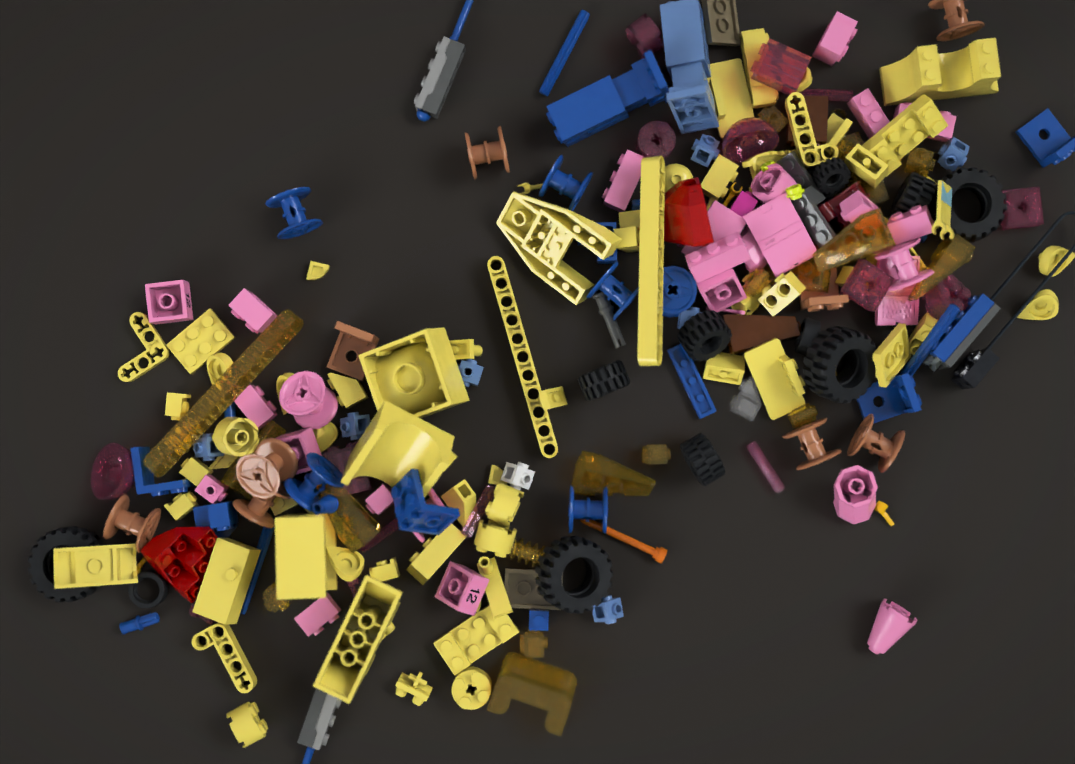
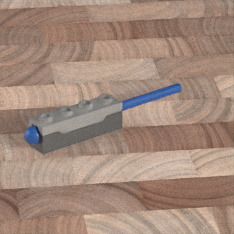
M474 0L465 1L452 36L450 38L444 36L442 42L439 41L437 43L435 59L432 58L430 60L428 76L423 77L421 87L423 88L420 94H416L414 99L417 117L420 121H428L431 117L438 119L466 52L465 44L457 41Z
M317 688L297 743L307 746L302 764H310L314 750H320L323 745L326 746L330 736L327 734L328 728L333 727L336 716L333 715L335 708L339 709L342 700Z

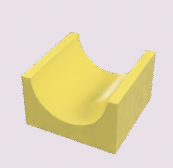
M385 400L351 451L341 483L348 486L350 481L356 477L369 476L377 478L393 488L411 469H417L425 498L448 466L455 436Z
M336 512L332 514L296 513L275 518L277 599L326 598L327 590L338 589V575L326 552V546L337 547Z

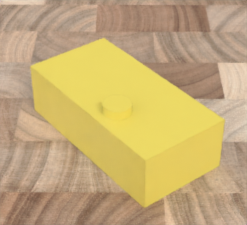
M217 537L192 612L224 625L237 624L261 550L230 538Z

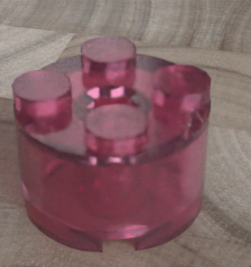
M646 13L626 27V37L632 45L637 44V52L642 59L645 58V52L651 50L654 55L664 47V41L659 37L661 34L660 30L649 16L647 17Z
M648 122L639 131L636 140V150L639 155L644 157L663 156L665 161L675 147V133L667 122ZM653 139L659 141V144L656 145V143H652Z
M954 275L943 277L926 287L923 292V299L926 300V305L924 306L927 312L938 320L950 304L957 305L960 312L965 310L968 306L967 302L971 297L970 290L965 288L962 282Z

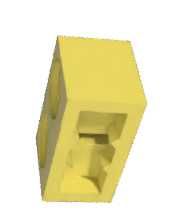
M792 271L786 275L782 273L774 280L776 284L773 286L769 284L761 291L763 295L758 300L772 316H775L806 289ZM784 284H787L790 287V290L787 289ZM771 295L775 296L776 299H777V301L774 300V299L771 297Z

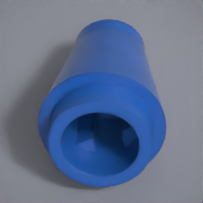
M327 494L312 505V511L315 514H332L338 509L339 501L335 496Z

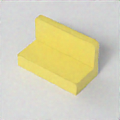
M832 113L827 123L826 144L832 143L838 146L853 122L848 118L843 120ZM825 148L824 154L830 157L833 153L832 150Z
M721 352L715 357L706 360L703 379L741 385L745 372L744 356Z

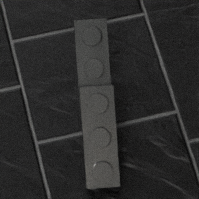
M790 152L777 161V164L781 165L796 183L801 184L802 189L805 190L801 198L796 200L790 199L803 225L818 248L821 249L838 238L817 207V204L826 198L816 186L796 152Z

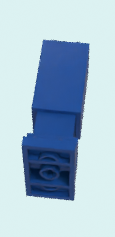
M651 50L644 53L645 58L631 64L632 70L614 79L609 75L547 106L549 112L546 115L553 127L556 126L554 133L561 144L564 143L569 147L629 118L628 112L649 103L650 107L662 101L665 104L668 103L666 93H669V89Z

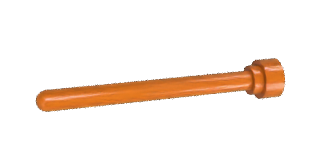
M580 519L581 523L602 532L601 523L589 519V522H586V519ZM607 526V535L652 555V558L655 559L654 561L663 563L668 551L667 549L651 547Z

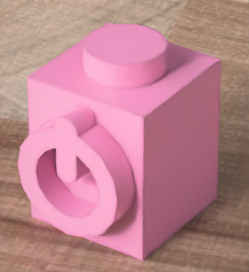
M211 474L204 476L194 491L212 504H217L228 495L226 491L229 487Z

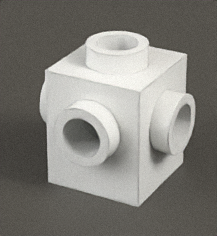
M506 462L500 480L509 483L515 489L521 490V488L529 490L535 471L529 470V465L518 462L517 465Z

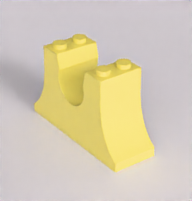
M996 38L975 40L964 49L938 54L937 44L918 46L907 57L879 69L884 106L898 105L903 102L913 103L923 94L932 100L993 94L999 91L997 79L1001 77Z
M369 575L365 576L313 687L350 704L359 685L368 673L376 656L377 648L401 604L399 601L403 593L402 591Z

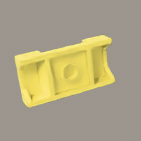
M923 94L862 146L889 165L888 176L902 165L899 161L928 136L932 138L937 136L948 124L932 99Z
M136 543L53 549L54 589L138 583Z
M489 604L478 613H475L474 616L472 615L435 640L433 644L455 676L480 657L518 634L519 629L508 614L495 619Z

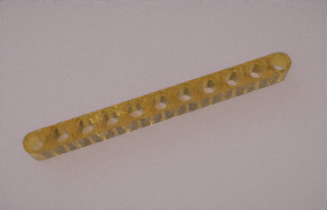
M289 309L282 311L146 455L143 460L144 466L154 476H164L302 329L303 320Z

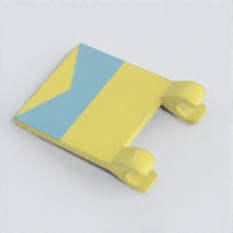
M938 180L937 216L931 231L936 235V229L941 227L940 238L944 240L945 233L949 232V238L952 240L954 239V232L950 227L952 187L944 181Z

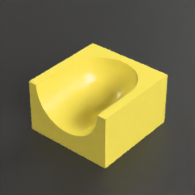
M445 327L424 329L358 355L377 411L386 400L421 419L470 401Z

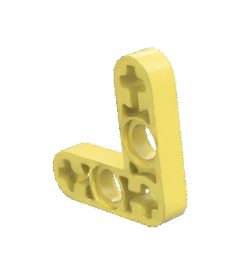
M141 312L133 313L130 316L129 322L146 350L119 368L118 377L124 382L136 380L164 362L170 355V351L154 325L149 323L148 316ZM137 317L143 318V320L141 321L142 324L145 327L149 325V327L143 329V327L140 324H136L135 322H137ZM149 331L154 333V339L151 342L145 340V334ZM158 348L161 349V350H162V349L164 350V351L162 352V355H163L162 357H161V356H155V357L152 359V358L148 355L149 353H150V355H152V356H154L155 354H157V353H158V351H157ZM141 358L148 359L149 363L146 368L139 366ZM136 368L139 371H132L130 373V378L124 377V374L126 373L125 370H132Z

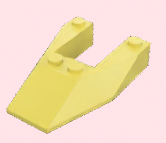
M512 192L496 222L529 269L575 305L585 301L595 285L562 260L573 239H576L602 260L613 255L622 240L608 228L571 210L517 192Z

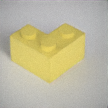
M640 210L619 212L620 228L613 229V231L622 240L616 249L627 253L637 252L640 245Z

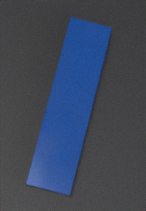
M679 344L668 349L669 357L698 418L702 419L717 412L694 361L689 357L683 346Z

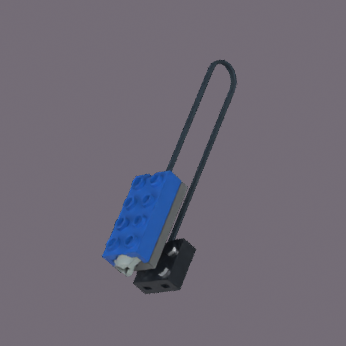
M1075 211L1066 212L1056 220L990 299L982 293L977 296L973 295L970 298L967 297L961 303L962 308L923 361L925 365H928L933 372L937 368L940 370L953 366L1001 309L993 302L995 297L1066 215H1075ZM1075 244L988 347L982 351L980 349L975 352L971 351L965 359L967 361L964 365H960L955 369L951 380L962 390L975 388L1000 358L990 348L1074 251Z

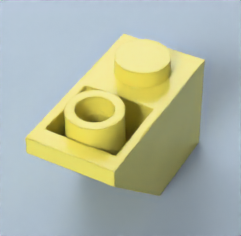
M928 311L918 322V325H916L909 337L912 355L915 354L940 319Z
M334 373L327 374L330 378L327 382L332 390L336 389L339 395L336 398L342 407L345 406L349 409L369 398L360 381Z
M465 479L441 496L448 507L459 509L460 516L457 520L462 527H465L477 518L476 494Z

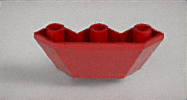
M698 177L679 181L665 193L664 241L694 247H703L714 242L706 203Z
M209 526L175 527L153 537L140 552L166 582L190 603H193L197 599L217 536Z

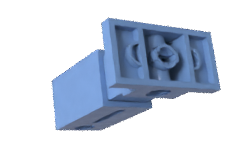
M680 0L661 4L660 12L666 67L673 82V87L669 88V93H666V97L680 132L685 134L719 127L714 97L707 78L711 77L704 15L699 0Z

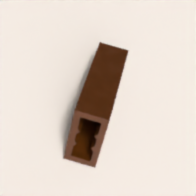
M734 314L722 316V319L732 333L731 340L728 343L731 355L746 352L774 338H778L780 342L796 339L800 336L801 332L800 322L796 321L795 316Z

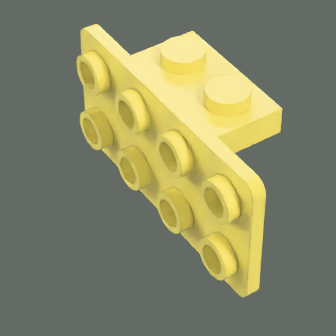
M736 58L710 64L711 77L707 78L714 97L715 112L719 120V127H717L719 137L725 139L755 132L757 126L742 60Z
M778 338L771 339L744 353V358L772 420L805 405L802 395L805 393L803 388L805 383L803 378L797 374L798 365L794 359L785 354Z

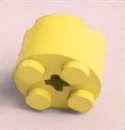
M225 417L217 424L212 435V441L223 454L241 457L255 451L259 444V430L257 425L250 419Z
M504 483L502 485L497 484L493 493L494 500L493 502L489 501L485 515H488V519L509 528L510 522L513 521L521 504L519 501L521 497L523 498L524 492Z
M480 520L474 540L476 550L487 553V550L495 552L496 556L506 558V555L512 551L517 529L514 528L511 531L509 528L489 520L488 524L483 523L484 520Z
M474 666L467 667L458 673L453 681L452 695L455 702L463 709L474 710L482 707L489 700L491 694V679L484 670ZM469 684L473 687L476 686L475 691L468 690Z
M248 701L226 714L227 719L231 717L233 721L229 725L239 743L244 742L243 748L266 737L268 726L264 719L260 720L258 716L260 711L255 702L250 703Z

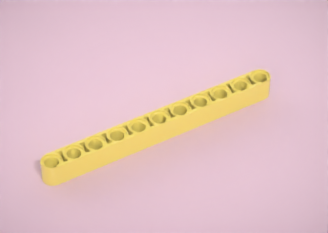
M663 156L644 157L641 160L638 363L640 366H660L662 363L665 161Z
M493 256L488 260L487 266L542 455L552 458L557 454L558 446L548 411L544 410L543 417L536 418L533 415V410L536 407L543 408L539 401L540 395L536 399L528 397L530 389H536L539 392L541 387L506 266L501 257ZM498 261L502 266L499 270H493L491 264ZM500 279L507 282L506 287L503 289L496 286L497 281ZM507 297L512 300L511 306L504 307L501 304L502 300ZM509 316H515L518 319L515 325L507 324ZM515 334H520L523 337V341L515 344L512 341V337ZM525 352L528 355V360L526 362H519L517 359L519 353ZM527 370L534 374L533 379L530 381H526L522 377L523 373ZM542 425L550 429L549 434L544 437L538 432ZM546 444L554 445L555 452L552 455H547L544 452Z

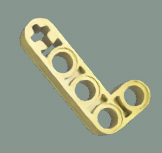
M799 92L791 93L785 100V108L797 154L805 168L821 165L822 161L826 162V159L832 160V158H836L839 152L835 144L827 143L817 146L804 96ZM793 98L795 101H799L796 107L795 104L790 103ZM795 117H802L804 119V125H797L795 123ZM801 135H806L809 138L808 144L800 142ZM825 148L832 150V158H827L824 155ZM806 154H812V155H813V157H814V162H813V163H807V162H806V160H805V155H806Z
M218 622L194 635L192 646L196 650L201 651L212 645L215 646L239 692L248 693L257 685V677L230 625ZM217 626L223 629V636L217 634ZM200 636L206 638V645H202L199 642ZM226 644H230L232 646V653H228L225 650ZM235 661H238V662L241 663V665H242V669H241V670L235 669V667H234V662H235ZM245 671L246 674L239 677ZM249 680L250 684L244 685L243 682Z

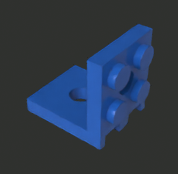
M1048 108L1016 131V134L1042 168L1051 163L1056 165L1075 151V136L1071 138ZM1040 130L1047 133L1046 140L1039 137Z
M909 373L899 374L894 377L886 388L879 387L878 381L874 382L871 387H868L866 389L867 392L862 396L860 395V398L857 399L863 420L870 413L874 415V423L903 413H914L922 410L920 406L922 401L915 392L913 377ZM876 396H880L883 400V404L880 407L875 406L873 403Z
M150 447L131 448L137 495L151 493V496L169 494V490H171L172 494L186 492L188 487H194L193 483L189 480L155 484Z
M411 469L391 489L399 530L440 535L460 516L458 508L425 503L417 469Z

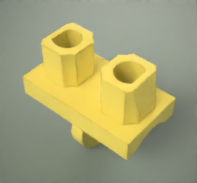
M402 672L395 685L397 687L395 694L405 697L408 692L414 695L412 702L421 706L424 701L427 702L433 687L427 685V681L421 679L422 672H419L418 676L411 673L407 675Z

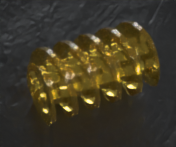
M515 536L510 560L517 556V562L520 563L524 558L525 565L532 561V567L534 568L538 563L540 564L538 559L539 556L543 557L545 554L543 550L546 546L543 545L541 549H538V543H535L531 547L530 540L526 544H524V538L516 542Z

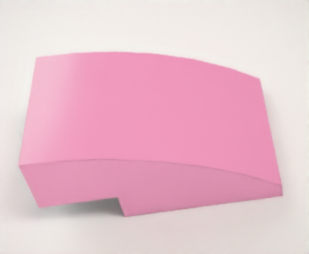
M716 200L707 211L714 242L738 231L741 233L746 225L743 217ZM685 245L681 252L687 255L703 247Z

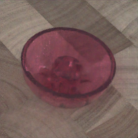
M749 117L738 120L729 127L724 135L722 142L723 156L732 162L742 163L756 154L773 151L779 143V136L774 127L763 119Z
M109 443L101 449L91 471L93 494L101 500H113L128 493L135 484L131 452L118 443Z

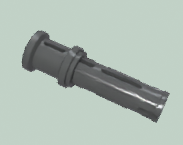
M603 292L592 296L597 302L598 313L600 316L603 315L615 349L619 348L620 344L621 347L626 345L617 320L613 321L614 305L607 300L608 297Z

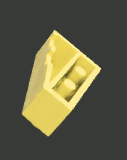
M453 524L449 525L440 535H436L433 540L429 537L422 545L425 549L420 554L416 552L409 561L412 563L406 570L424 585L466 536Z

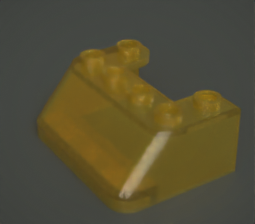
M509 652L505 655L487 705V711L495 714L505 713L511 698L548 711L545 720L547 731L561 736L571 709L577 685L576 676L572 672L516 652Z

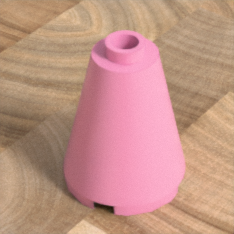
M883 599L867 641L868 649L877 655L879 653L884 654L918 621L916 617L912 620L909 617L911 613L895 602L886 603L887 599Z

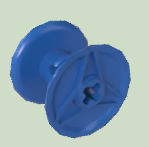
M561 154L547 175L538 197H543L549 187L558 191L560 195L564 194L572 199L568 210L573 211L585 192L593 172L588 173L583 182L573 178L571 173L567 175L559 170L563 162V155Z
M310 187L290 189L266 201L265 204L269 208L282 207L284 212L282 216L288 223V227L278 233V239L301 236L322 226L323 221L320 219L307 220L305 216L306 209L302 207L300 200L310 194Z
M618 261L601 277L586 297L591 298L600 290L608 297V301L612 300L620 308L614 314L613 321L631 304L639 293V286L632 293L623 285V281H618L612 275L619 265Z
M677 266L664 267L663 316L669 318L678 317L679 313L688 310L693 305L697 295L696 281L692 274L684 268ZM669 289L671 291L676 290L675 295L673 293L669 295Z
M310 452L307 454L306 461L312 472L304 476L305 480L303 482L295 478L286 479L284 487L299 505L313 512L312 505L321 499L318 494L319 492H324L326 484L342 488L345 484L341 483L343 474L335 465L323 456Z
M570 485L568 505L569 533L573 531L574 519H586V522H589V519L601 520L602 532L606 534L608 517L607 486L603 488L601 501L590 500V498H587V500H574V487Z

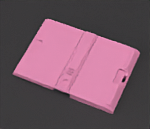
M786 192L743 216L776 278L819 254L792 202L786 197Z
M912 256V258L916 259L915 266L919 272L920 256ZM890 257L877 260L875 325L897 326L896 322L906 325H918L919 296H916L919 282L888 292V286L899 280L896 270H892L894 265Z

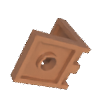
M836 261L805 263L796 266L797 278L806 287L799 295L801 310L808 309V312H818L824 308H827V311L839 310V308H843V305L849 302L848 294L839 295L838 284L835 283L837 279ZM814 277L822 279L823 284L821 287H816L813 284Z
M337 321L335 329L339 330L340 334L327 368L363 381L365 373L358 355L375 349L379 338ZM350 351H355L357 354V358L353 362L347 360V354Z

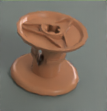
M932 0L928 3L930 9H945L946 15L944 20L947 19L949 25L948 29L942 31L937 36V41H949L970 35L982 29L985 24L983 21L968 22L967 14L969 12L968 9H965L963 3L967 0Z
M501 125L497 128L498 141L489 143L484 141V144L471 146L469 134L465 132L467 152L474 180L477 179L475 165L487 162L491 164L492 161L503 160L506 172L510 173Z
M870 413L857 428L848 447L847 455L853 456L863 447L869 450L870 454L875 453L880 456L878 471L883 473L890 467L898 455L904 442L905 431L900 430L896 432L891 439L884 437L882 432L877 433L871 430L874 423V415Z
M827 418L811 422L782 436L784 439L798 436L802 445L800 449L804 450L808 460L799 464L796 470L814 466L842 452L840 449L826 452L822 444L824 440L819 437L816 431V427L824 424Z
M275 438L264 439L258 444L255 454L244 455L238 461L236 476L240 485L252 496L262 499L270 498L277 493L280 482H284L286 479L293 478L296 475L298 459L291 447L282 440Z
M280 482L277 493L270 498L262 499L253 496L251 501L236 499L232 504L241 515L250 521L266 528L275 527V520L267 510L270 506L273 507L276 496L283 499H290L292 497L286 491L284 483Z
M124 494L115 503L108 516L103 537L104 539H110L119 529L126 531V535L133 534L138 536L135 548L138 553H141L140 550L155 534L161 517V509L155 508L149 513L147 518L141 517L138 512L132 513L128 511L130 499L127 494Z

